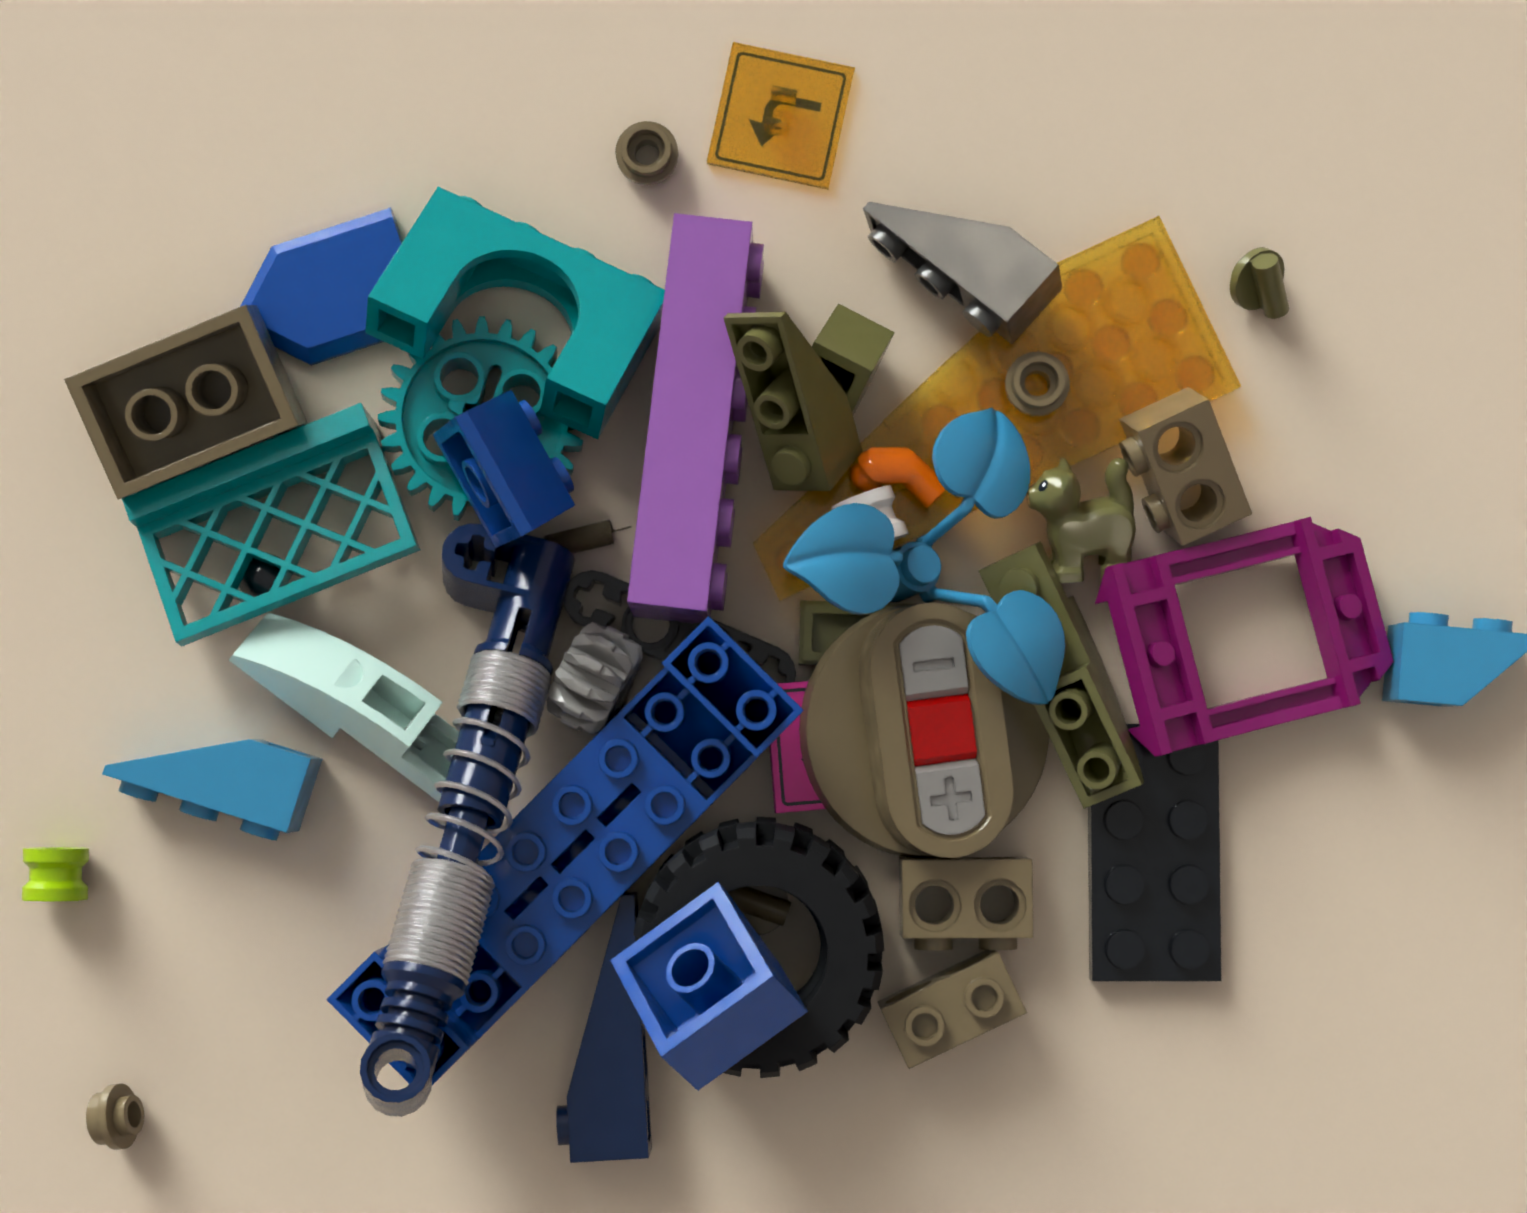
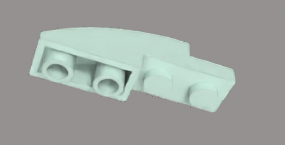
M268 612L234 652L229 661L328 736L333 738L341 728L439 802L442 793L436 790L434 784L438 781L446 780L451 763L445 758L443 753L448 749H455L459 735L458 730L435 714L443 702L405 675L361 649L304 623Z

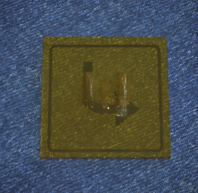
M733 42L707 164L829 190L855 67Z

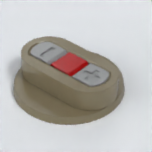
M935 602L903 604L877 611L861 619L843 632L825 651L808 681L801 708L804 711L800 714L799 726L800 748L808 778L816 795L828 813L847 832L860 841L893 855L909 858H957L968 856L985 848L1026 806L1037 787L1046 762L1049 735L1035 705L1020 701L1007 694L986 678L978 669L971 657L966 640L967 626L977 616L949 604Z

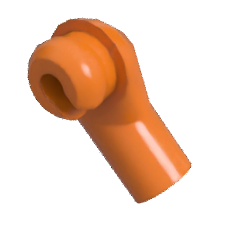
M871 447L859 454L858 462L854 464L850 471L853 484L863 492L881 487L882 484H902L927 509L946 491L939 482L935 471L914 451L907 447Z

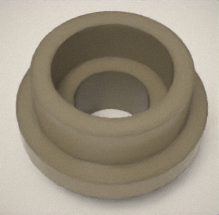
M651 121L638 122L629 126L620 135L615 151L617 164L623 175L630 181L640 185H654L667 179L676 168L679 156L677 142L673 134L663 125ZM650 145L659 151L658 159L652 164H642L636 159V153L641 147Z
M1029 352L1020 356L1012 363L1005 377V392L1008 400L1018 411L1029 416H1045L1057 410L1065 401L1070 387L1069 375L1063 363L1055 356L1046 352ZM1032 374L1043 376L1048 383L1047 392L1041 396L1030 394L1025 387L1026 377Z
M123 1083L108 1085L101 1093H96L90 1098L86 1110V1124L91 1139L96 1144L107 1145L113 1150L126 1149L134 1143L137 1134L141 1131L144 1124V1108L141 1100L134 1095L129 1086Z

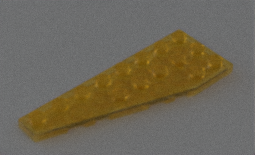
M1157 216L1057 262L1063 289L1013 344H1010L997 332L992 337H987L979 331L895 408L860 444L862 452L871 447H907L934 470L932 461L933 446L940 431L949 422L961 415L993 408L1002 412L1013 423L1025 443L1030 461L1029 486L1037 482L1045 470L1058 467L1060 458H1065L1070 467L1118 446L1119 442L1127 439L1119 420L1126 415L1187 387L1213 402L1238 390L1241 384L1160 216ZM1029 352H1046L1055 356L1063 363L1069 375L1070 387L1065 401L1057 410L1045 416H1029L1021 413L1013 407L1005 392L1007 371L1017 358ZM1032 374L1025 379V387L1030 394L1041 396L1047 392L1048 383L1043 376ZM858 457L831 491H807L753 542L754 549L779 602L811 588L806 582L783 568L784 560L797 539L813 522L831 511L833 505L864 493L853 484L850 475L852 467L858 462ZM888 484L891 485L895 495L892 503L895 516L905 522L909 532L905 537L894 541L893 549L926 535L961 504L964 497L952 495L946 490L927 509L902 484ZM974 505L969 514L979 510L976 505Z

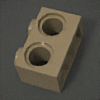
M1187 387L1119 419L1127 438L1119 442L1123 458L1128 462L1131 473L1135 477L1142 476L1149 496L1142 498V506L1151 526L1157 533L1164 531L1181 546H1185L1252 514L1208 398ZM1178 427L1179 439L1175 447L1166 453L1159 454L1158 442L1160 437L1168 429ZM1200 484L1201 494L1198 501L1192 507L1181 510L1180 501L1184 492L1191 486Z
M899 857V919L901 937L903 939L914 938L915 950H952L953 938H978L979 949L981 950L1017 949V938H1033L1032 859L1028 857ZM929 886L943 887L950 896L951 904L948 913L937 921L923 920L918 916L915 908L918 894ZM993 886H1006L1014 897V907L1011 914L1000 921L986 919L980 908L983 894Z
M985 950L878 1001L880 1010L908 1069L1027 1013L1004 962L996 950Z

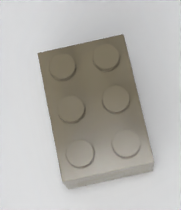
M245 304L64 379L117 500L308 423L257 305Z

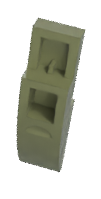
M1041 541L980 569L981 578L991 598L997 605L1003 596L1012 591H1028L1043 598L1050 604L1062 623L1065 636V653L1053 699L1048 704L1035 705V708L1083 809L1142 785L1144 779L1138 758L1100 654L1074 596L1072 595L1067 598Z

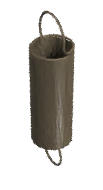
M605 520L568 529L567 531L544 535V539L558 543L574 554L614 544L612 532L628 529L631 526L614 530L611 521Z

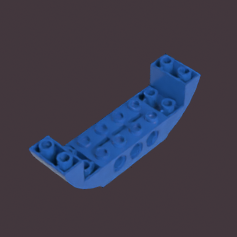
M709 616L661 663L664 668L514 817L510 828L500 832L495 837L500 842L504 855L500 861L488 866H482L493 878L495 888L492 891L494 893L491 896L492 900L489 902L488 913L485 915L487 919L484 921L483 932L480 934L481 939L478 941V951L475 953L476 958L473 960L472 971L469 973L471 977L468 979L469 983L466 986L465 993L462 997L453 1001L452 1008L449 1011H444L448 1014L449 1018L447 1025L440 1028L444 1032L442 1042L434 1044L440 1051L432 1076V1085L566 953L804 711ZM492 842L481 851L479 861L490 860L497 855V848ZM389 944L374 951L326 999L368 1043H370L372 1033L379 1031L375 1026L377 1016L385 1014L380 1010V1005L383 998L388 996L384 992L386 982L381 975V971L384 965V955L387 952L386 948ZM404 1061L389 1063L409 1084L415 1078L416 1070L411 1064Z

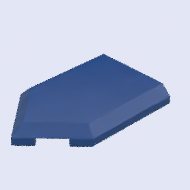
M391 207L271 246L241 306L245 304L257 305L276 348L312 366L384 342L366 334L365 331L368 295L402 244V238Z

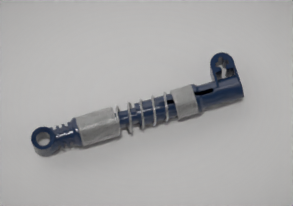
M469 523L457 527L448 534L442 546V573L446 592L454 601L464 606L494 614L486 641L477 645L470 659L471 662L465 677L466 680L463 683L461 697L458 700L457 709L462 717L454 719L452 723L460 732L455 749H448L443 753L445 758L451 762L446 780L438 781L434 784L436 790L442 793L437 808L439 813H429L425 816L429 824L444 830L440 848L421 845L415 849L417 854L423 857V859L415 860L410 865L408 881L405 884L404 894L401 897L402 901L399 903L400 907L397 910L399 913L396 915L395 926L392 928L393 932L390 935L391 939L388 942L389 946L386 948L387 952L383 960L384 965L381 975L386 982L384 992L388 997L383 998L380 1010L385 1014L377 1016L375 1026L379 1031L372 1033L369 1046L361 1058L360 1076L367 1101L376 1111L387 1116L402 1117L411 1114L426 1102L431 1092L432 1076L440 1051L434 1044L442 1042L444 1032L440 1028L447 1025L449 1018L448 1014L444 1011H449L452 1008L453 1001L464 995L466 986L469 983L468 979L471 977L469 973L472 971L473 960L476 958L475 953L478 951V941L481 939L480 934L483 932L484 921L487 919L485 915L488 913L489 902L492 900L491 896L494 893L492 890L495 888L493 878L482 866L496 863L504 855L500 842L492 834H497L510 828L513 823L507 805L509 800L519 796L522 791L520 782L516 777L517 769L527 765L531 759L529 751L524 744L526 738L537 732L538 724L541 722L540 718L544 710L543 707L546 704L545 700L547 699L548 689L551 686L550 682L552 681L551 676L553 673V667L548 657L575 563L574 555L567 548L558 543L530 535H524L495 548L482 524ZM499 560L509 563L503 584L491 581V576L495 577ZM473 561H480L476 570H469ZM518 631L525 633L519 654L513 653ZM522 751H523L524 758H523L522 762L519 763V762H520V758H521V754H522ZM513 783H514V784H515V790H514L513 794H511L512 787H513ZM504 816H506L507 821L502 826ZM435 819L447 821V823H442V822L437 821V820H435ZM486 838L496 846L498 853L490 860L479 861L484 839ZM404 1061L411 1064L416 1070V1076L407 1087L400 1090H389L377 1081L380 1070L387 1063Z

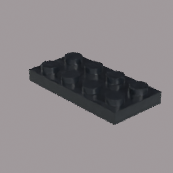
M1126 724L1128 729L1140 726V724ZM1129 732L1144 783L1088 807L1089 979L1091 981H1221L1218 740L1155 757Z

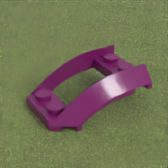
M1311 517L1149 558L1105 567L1095 605L1108 602L1140 726L1130 728L1128 731L1155 757L1266 727L1361 704L1360 696L1370 683L1379 681L1394 662L1361 538L1339 528L1330 531L1312 523ZM1295 556L1327 678L1207 708L1175 585Z

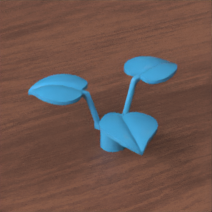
M993 408L967 413L952 420L940 431L933 446L932 454L934 470L941 485L952 495L964 498L953 512L926 535L917 538L916 542H909L893 549L894 528L884 513L866 504H846L824 514L801 534L786 556L783 568L806 582L830 604L852 614H871L883 609L889 602H901L918 594L925 603L937 600L982 608L986 613L975 617L969 623L966 630L968 649L978 669L993 684L1012 697L1029 704L1045 705L1054 697L1065 653V636L1062 623L1050 604L1043 598L1024 590L1012 591L1006 594L997 605L991 597L986 595L939 589L935 586L941 572V561L938 554L932 549L933 543L966 517L974 505L990 518L1000 519L1008 516L1023 502L1030 483L1031 469L1028 452L1020 433L1013 423L1002 412Z

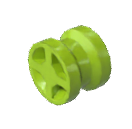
M23 848V862L29 867V881L22 887V900L42 902L88 900V885L82 880V867L89 861V848Z

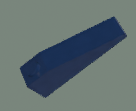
M625 892L621 895L569 1086L567 1105L557 1106L556 1127L558 1145H569L570 1163L649 1158L652 1150L646 1029L610 961L635 942L633 933L639 913L638 892Z

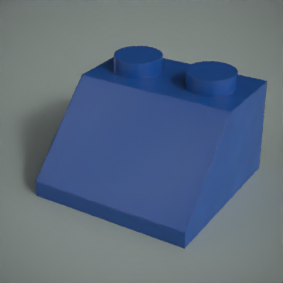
M512 390L459 414L432 434L495 548L526 535L575 506L569 494L574 491V485L567 469L557 457L549 458L538 438L542 434V426L535 411L526 400L518 402Z
M719 882L610 960L661 1058L698 1091L808 1012L780 963Z

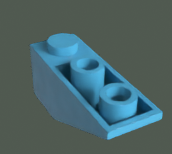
M247 739L105 765L102 775L121 780L118 790L121 793L156 802L159 793L182 800L179 808L181 812L211 821H217L219 812L243 819L240 830L258 837L277 841L280 831L290 833L300 830L323 759L266 740Z

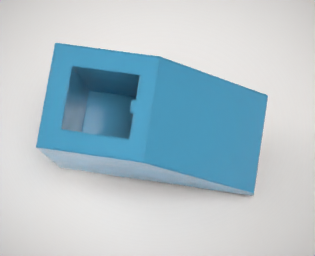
M1410 612L1408 622L1388 626L1387 638L1394 662L1384 674L1382 701L1438 707L1463 706L1527 653V634L1513 633V621L1474 618L1471 629L1448 626L1449 615Z

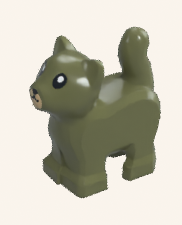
M1060 458L1058 467L1045 470L1037 482L1028 488L1026 496L1029 508L1038 511L1047 521V537L1052 548V554L1048 558L1061 584L1084 581L1083 562L1084 558L1088 555H1099L1098 565H1102L1100 570L1101 579L1105 567L1131 562V547L1135 538L1136 525L1133 493L1131 486L1126 480L1129 465L1125 459H1113L1106 469L1105 481L1110 496L1080 502L1081 488L1079 481L1065 458Z

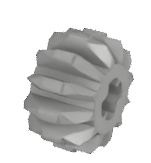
M591 622L583 627L580 634L574 637L570 648L564 653L559 668L555 671L556 675L548 689L547 711L560 718L561 723L577 731L584 730L591 734H598L617 715L620 707L625 703L626 697L634 685L635 677L641 668L640 662L643 658L642 646L629 639V635L610 626L605 627Z

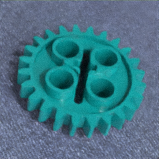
M479 316L475 333L466 334L463 325L458 319L453 320V338L445 341L439 334L424 359L408 353L414 364L411 369L393 364L391 367L392 375L401 384V388L389 387L382 388L381 390L382 399L396 407V410L378 414L379 425L397 431L381 440L384 452L403 453L391 464L393 474L397 476L413 471L414 475L407 485L408 493L414 496L428 487L431 490L428 501L429 509L434 512L446 499L452 501L453 517L456 521H460L467 507H472L445 457L430 452L426 447V441L434 431L439 430L451 419L483 403L486 383L492 368L497 367L502 371L493 398L519 385L528 386L538 394L539 401L533 407L542 426V434L538 438L550 459L557 457L563 463L569 475H572L574 465L563 455V452H582L583 440L568 432V430H573V428L540 413L546 378L552 369L551 365L557 355V347L552 344L537 353L534 350L536 331L530 329L519 341L513 339L512 323L508 319L501 325L498 334L489 333L485 316ZM458 369L467 370L478 379L475 388L463 395H454L442 386L445 377L450 372Z

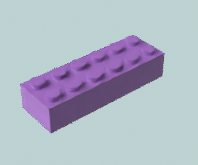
M674 213L627 603L634 617L701 624L708 616L711 618L712 610L724 611L728 573H726L727 564L717 563L719 546L731 548L735 518L734 499L725 498L726 484L738 485L742 435L732 434L734 421L746 422L748 401L723 318L727 313H755L757 307L747 306L748 297L760 299L764 269V244L753 243L752 222Z

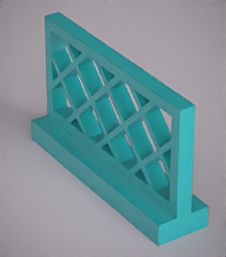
M362 403L122 498L129 521L138 529L177 644L181 647L421 550L381 444L382 437L377 424ZM370 455L376 472L364 496L336 485L346 464ZM327 472L325 479L316 477L320 474ZM300 482L319 488L305 520L277 509L287 488ZM381 490H383L388 505L376 501ZM332 494L359 505L345 536L317 525ZM268 496L265 503L257 501L258 499ZM241 506L260 512L245 544L218 533L228 511ZM372 510L393 518L400 539L375 549L357 542ZM272 518L300 529L285 560L258 550ZM208 520L205 527L197 525L198 523ZM181 530H187L200 536L185 568L166 561L159 539ZM312 534L340 545L330 567L316 573L297 566ZM213 542L240 552L225 585L198 574ZM352 550L360 553V555L348 559ZM253 558L280 569L270 591L256 597L238 590ZM170 572L180 576L176 587ZM292 575L301 577V579L289 583ZM193 582L220 593L209 616L187 624L182 604ZM233 598L241 601V603L229 607Z

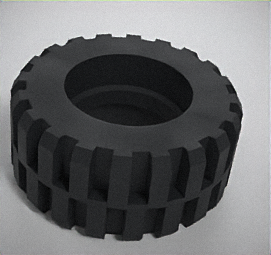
M757 817L755 822L739 823L737 818L719 823L717 829L706 834L703 831L686 840L684 847L675 855L671 854L659 868L653 882L649 885L633 933L635 942L717 882L728 893L741 887L759 885L778 888L796 897L813 916L821 941L817 966L808 982L796 991L808 1012L723 1073L741 1077L742 1068L760 1069V1078L779 1077L780 1067L796 1064L798 1070L802 1071L816 1065L819 1053L827 1048L835 1053L849 1041L848 1031L855 1023L862 1025L871 1010L870 1000L874 990H879L883 974V931L876 901L872 897L867 880L858 866H853L845 857L844 850L830 839L824 841L813 834L812 828L797 822L794 823V826L776 823V818Z

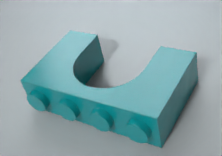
M438 186L368 295L365 333L424 359L454 309L470 295L494 287H514L536 293L551 302L561 312L571 331L569 340L546 378L540 413L598 440L660 328L665 290L654 285L650 280L641 275L629 274L597 259L593 254L584 249L572 248L540 233L536 228L527 223L515 222L483 207L470 197L458 196Z

